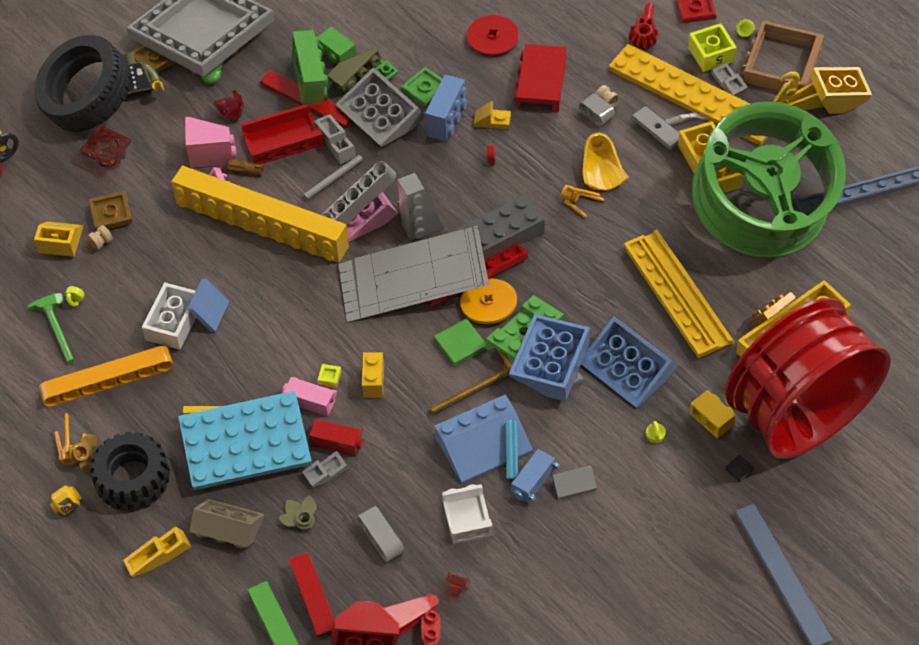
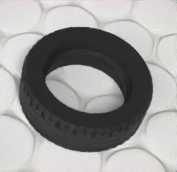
M83 35L72 38L58 46L42 64L35 82L36 103L42 113L62 129L77 132L95 128L107 121L125 100L131 79L129 63L125 56L103 37ZM102 62V72L95 87L82 99L63 105L64 93L71 79L84 67Z

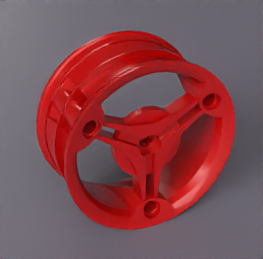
M834 298L818 299L798 307L779 319L749 346L735 364L727 379L724 390L725 401L731 408L741 413L749 414L751 426L762 432L768 450L773 456L777 458L795 457L814 449L833 437L868 405L888 375L891 357L885 348L874 344L863 330L848 317L845 306L839 300Z

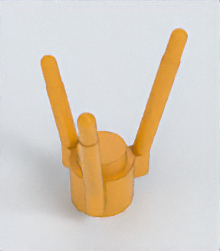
M565 185L561 192V198L565 199L564 204L570 206L584 218L587 215L572 203L573 201L576 202L579 196L601 202L604 201L603 198L599 197V193L574 188L569 185Z
M66 413L64 415L65 446L63 449L58 432L55 431L54 434L59 461L64 465H74L76 463L69 457V450L73 445H69V418ZM77 450L76 456L80 457L81 453Z

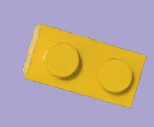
M383 352L363 353V398H383Z
M709 390L696 398L690 405L689 414L717 439L735 424L736 414L730 407L725 406L720 398Z

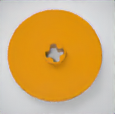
M488 279L489 285L462 293L460 299L461 310L468 319L476 323L493 324L503 321L514 312L517 306V295L514 288L505 281Z

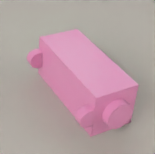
M291 377L288 384L285 383L282 389V393L296 392L299 408L327 417L336 401L335 397L337 395V390L305 382L296 377Z

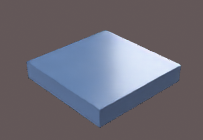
M204 278L201 279L187 309L210 332H215L229 304V300Z

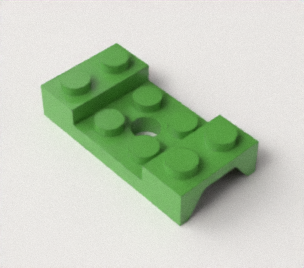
M533 295L522 305L521 311L502 329L497 328L486 338L485 349H498L508 356L513 365L525 335L520 333L527 332L534 314L563 321L564 314Z

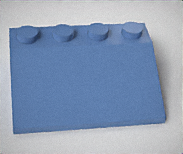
M534 314L509 376L546 397L566 402L590 343V327Z
M613 316L587 350L581 365L636 408L661 387L678 367V364L615 316Z
M506 394L434 426L435 438L462 484L506 464L505 423L507 420L517 421L518 458L533 452L516 411Z

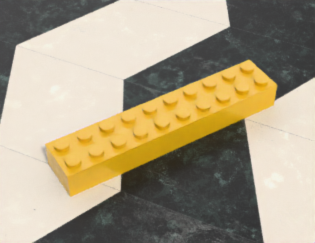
M183 165L171 181L176 203L183 208L192 209L197 213L206 214L213 219H219L230 225L239 226L246 231H252L263 237L272 238L279 243L291 245L295 249H302L312 255L324 257L328 261L339 263L349 248L347 225L342 222Z

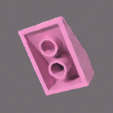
M383 192L347 224L349 242L384 226L398 214Z

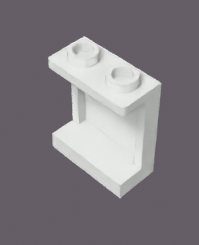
M473 484L460 489H449L442 493L443 505L453 544L493 536V526L491 519H489L481 484Z

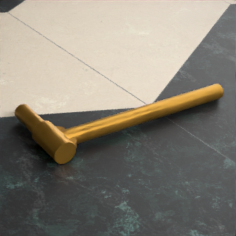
M496 349L505 362L504 369L430 407L431 414L433 415L508 376L512 368L508 356Z

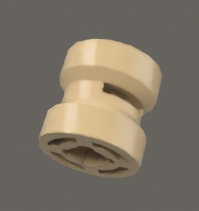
M606 85L601 86L595 93L612 107L619 101V95L611 92L610 88Z
M104 225L98 227L96 232H91L87 235L89 243L95 250L101 249L103 244L110 243L113 240L111 233Z

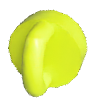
M744 19L737 24V32L742 37L752 35L755 30L754 23L751 20Z
M74 286L67 287L65 296L70 306L76 307L79 302L83 301L85 295L83 290Z
M654 421L646 429V438L649 442L655 444L664 441L666 436L665 427Z

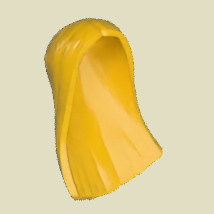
M603 133L590 135L584 146L583 178L585 184L589 188L597 189L598 191H609L621 186L629 176L620 164L613 142Z

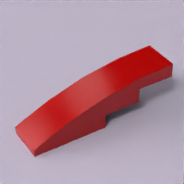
M307 552L288 559L316 636L332 631L335 621L309 553Z

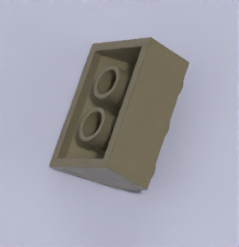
M207 499L193 509L190 532L196 533V536L201 538L210 537L219 543L228 542L234 544L237 548H246L254 542L264 514Z

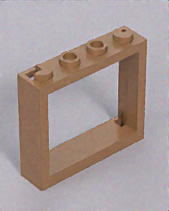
M762 21L760 29H756V40H752L750 47L752 51L747 54V65H743L741 75H744V83L780 91L785 83L792 80L786 78L781 82V77L753 70L766 37L812 48L802 80L798 82V90L809 85L811 82L809 74L816 67L822 50L824 35Z

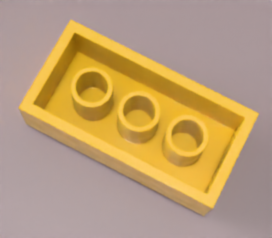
M713 121L679 131L678 147L693 173L700 159L705 154L708 139L716 127ZM723 166L716 173L723 193L741 188L742 174Z

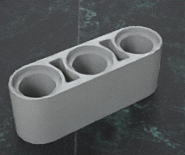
M376 506L357 516L361 527L385 562H389L405 553L401 541Z

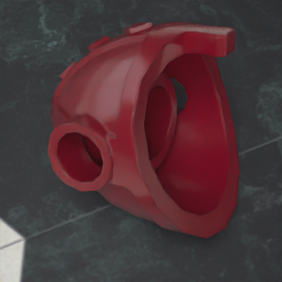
M236 89L232 91L234 97L213 102L223 117L230 120H239L242 116L244 103L242 96L237 93Z

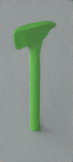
M52 294L27 306L29 310L37 309L45 312L67 363L72 364L74 358L53 312V308L64 304L62 294Z

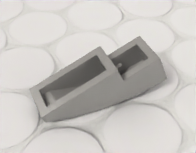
M331 114L314 121L317 129H320L322 138L340 164L356 157L354 145L346 137L344 129Z

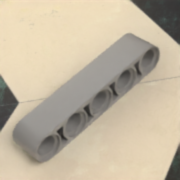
M385 162L376 163L336 200L322 216L347 225L395 180L396 172Z

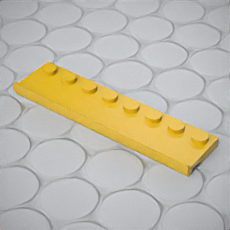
M657 229L650 235H642L624 243V249L698 359L734 344V340Z

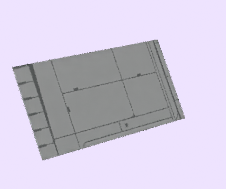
M478 226L338 263L347 322L489 285Z

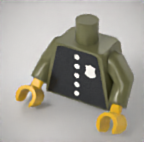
M134 53L123 54L129 63L131 72L130 86L127 94L151 89L157 93L156 89L158 87H161L164 91L157 72L149 64H144L143 61L136 62Z

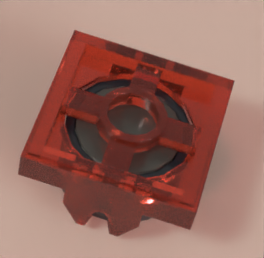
M101 125L80 148V153L96 160L100 166L120 165V159H125V149L130 145L131 141L130 138Z

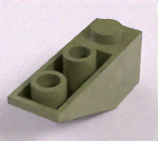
M375 48L340 62L327 76L331 84L346 95L373 67L379 64L382 57L379 50Z

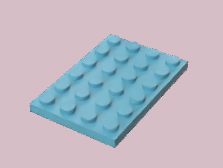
M295 391L178 416L193 490L312 464Z

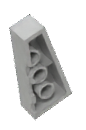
M413 173L398 179L401 225L410 241L443 229L444 226L416 174Z

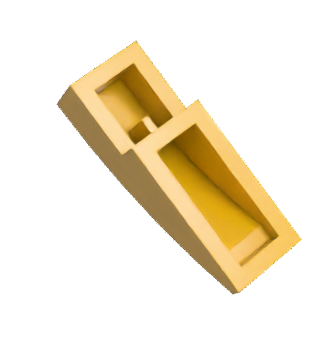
M175 526L162 537H153L123 561L130 575L135 577L169 562L188 550L191 545L184 532Z

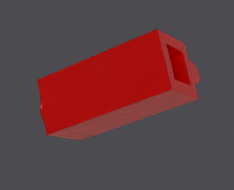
M315 419L309 434L311 446L352 456L357 455L358 449L361 450L364 443V438H362L363 429L322 421L321 419Z

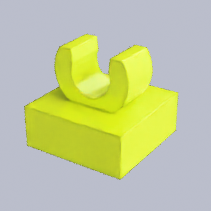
M322 364L318 376V384L332 389L337 387L342 372L341 367Z

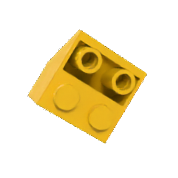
M57 222L40 224L34 238L38 253L74 257L83 225Z

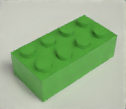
M314 30L293 31L292 61L302 105L324 103V98H327L325 86L328 85V77L324 75L325 65L324 62H321L322 52L321 49H318L319 39L315 37Z

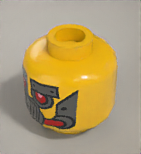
M65 485L51 495L52 503L50 506L56 514L60 512L66 516L80 506L79 500H81V496L73 486Z

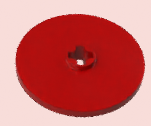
M500 15L480 17L467 30V41L470 47L477 53L486 56H499L508 53L516 46L519 39V31L515 23Z

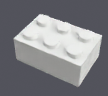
M164 282L142 326L146 341L181 349L196 319L187 309L195 294V290Z

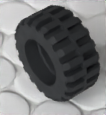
M125 432L123 435L116 434L114 438L106 439L103 446L99 445L96 449L97 454L94 453L92 455L90 473L99 498H102L103 502L107 505L111 504L112 508L119 509L122 507L124 511H130V508L138 510L141 509V506L146 505L147 507L152 504L151 501H157L161 497L160 492L164 493L167 488L166 484L170 479V470L164 449L161 448V444L157 440H153V437L149 435L143 436L141 432H136L135 434ZM136 461L147 465L144 473L135 479L122 481L113 477L114 472L125 463Z

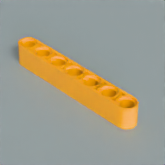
M159 346L45 381L40 384L39 390L43 404L51 407L168 371L173 367V361L169 349L166 346Z

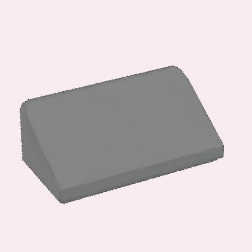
M591 466L552 476V483L558 499L597 490Z

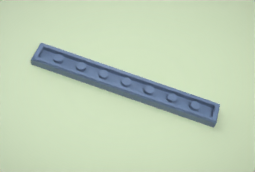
M919 166L846 185L834 208L919 186ZM824 191L793 199L796 211L805 215L814 212L824 201Z
M755 504L736 510L735 515L809 645H828L832 643L830 634Z

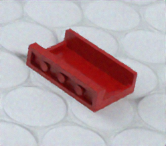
M525 44L524 51L520 53L522 64L518 66L520 77L516 78V88H518V91H514V101H517V108H521V102L552 105V112H559L567 61V47Z
M309 104L241 124L242 135L253 163L265 164L323 146L322 133L315 125Z

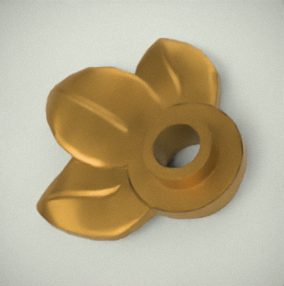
M96 435L84 436L80 443L74 444L69 450L70 459L74 463H78L81 471L90 475L91 458L94 453L97 454L96 449L98 448L96 446ZM77 450L81 453L80 457L76 456Z

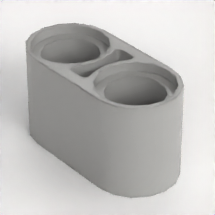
M593 93L579 103L581 112L598 126L604 125L615 116L613 107L597 94Z

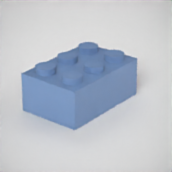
M444 75L425 112L427 137L447 142L449 136L453 135L456 122L459 123L461 112L466 109L468 103L464 79Z

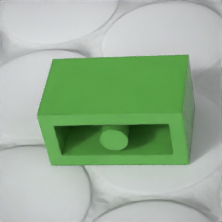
M330 27L318 36V49H321L322 54L326 55L332 63L338 65L340 62L356 56L355 44L333 27Z

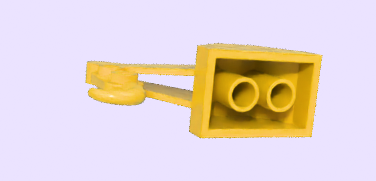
M860 67L813 68L809 74L812 83L798 90L799 73L788 72L780 78L781 82L786 78H793L782 86L773 102L792 105L804 111L825 107L829 114H841L868 102L872 93Z

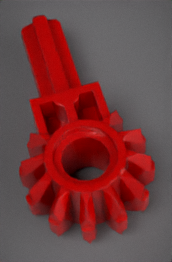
M652 2L645 4L643 16H639L638 22H635V25L630 28L629 41H631L632 46H636L638 49L640 47L644 50L646 47L652 48L657 42L658 30L654 25L655 18H653L655 5Z

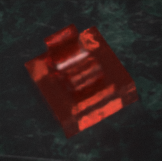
M448 573L446 581L452 584L449 593L457 597L460 595L461 587L468 589L471 582L467 578Z

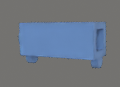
M537 449L512 482L513 496L520 501L534 502L536 499L534 495L553 470H558L560 467L555 462V458Z

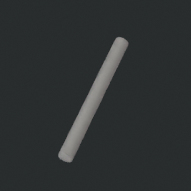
M357 155L304 193L303 197L309 200L362 162L363 158Z

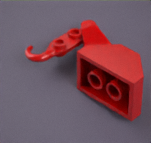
M429 594L385 608L378 603H371L369 601L356 602L335 618L330 645H396L398 637L420 621L423 644L437 645L440 640V616L435 610L439 600L435 595Z

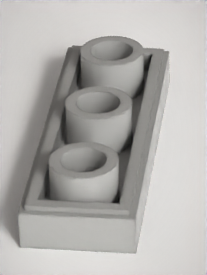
M643 107L633 115L632 119L668 149L671 150L678 145L679 132L648 107Z

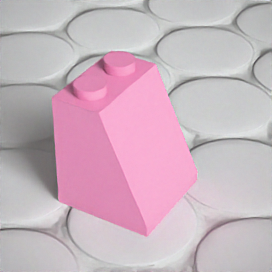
M185 117L186 149L191 168L227 165L229 159L234 160V157H237L236 146H233L235 145L234 134L230 135L229 127Z

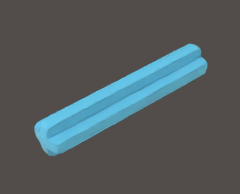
M507 420L505 423L507 479H515L518 476L517 421Z

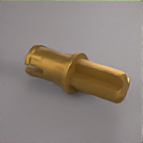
M229 159L227 169L240 171L243 174L252 173L262 176L264 164L251 163L248 160Z

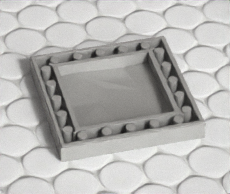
M162 0L129 25L127 32L130 39L204 77L274 21L273 10L253 0Z

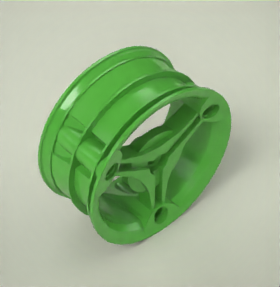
M757 102L742 106L726 115L716 125L708 139L705 154L700 159L692 180V198L696 213L707 231L716 240L733 251L757 258H777L790 255L803 249L815 239L825 224L828 213L837 204L844 189L846 178L844 156L831 131L816 117L798 107L778 102ZM743 136H766L781 140L789 145L786 147L764 145L754 149L752 152L729 147L728 141ZM794 150H799L800 152L794 156L792 154ZM804 156L816 168L821 178L825 195L821 205L808 216L793 210L790 195L799 183L801 176L799 162ZM722 166L744 175V179L750 189L757 195L768 199L775 215L772 223L755 219L743 213L727 199L716 177V173ZM780 198L784 207V212H782V208L779 201Z

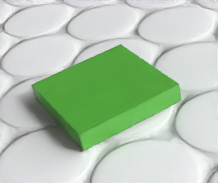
M424 67L401 86V91L427 109L442 78Z
M468 319L434 336L435 341L454 366L486 350L485 341Z

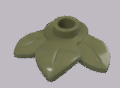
M307 496L302 504L286 500V514L279 517L280 522L284 526L297 527L300 530L312 528L315 524L314 514L317 510L314 499L311 496Z

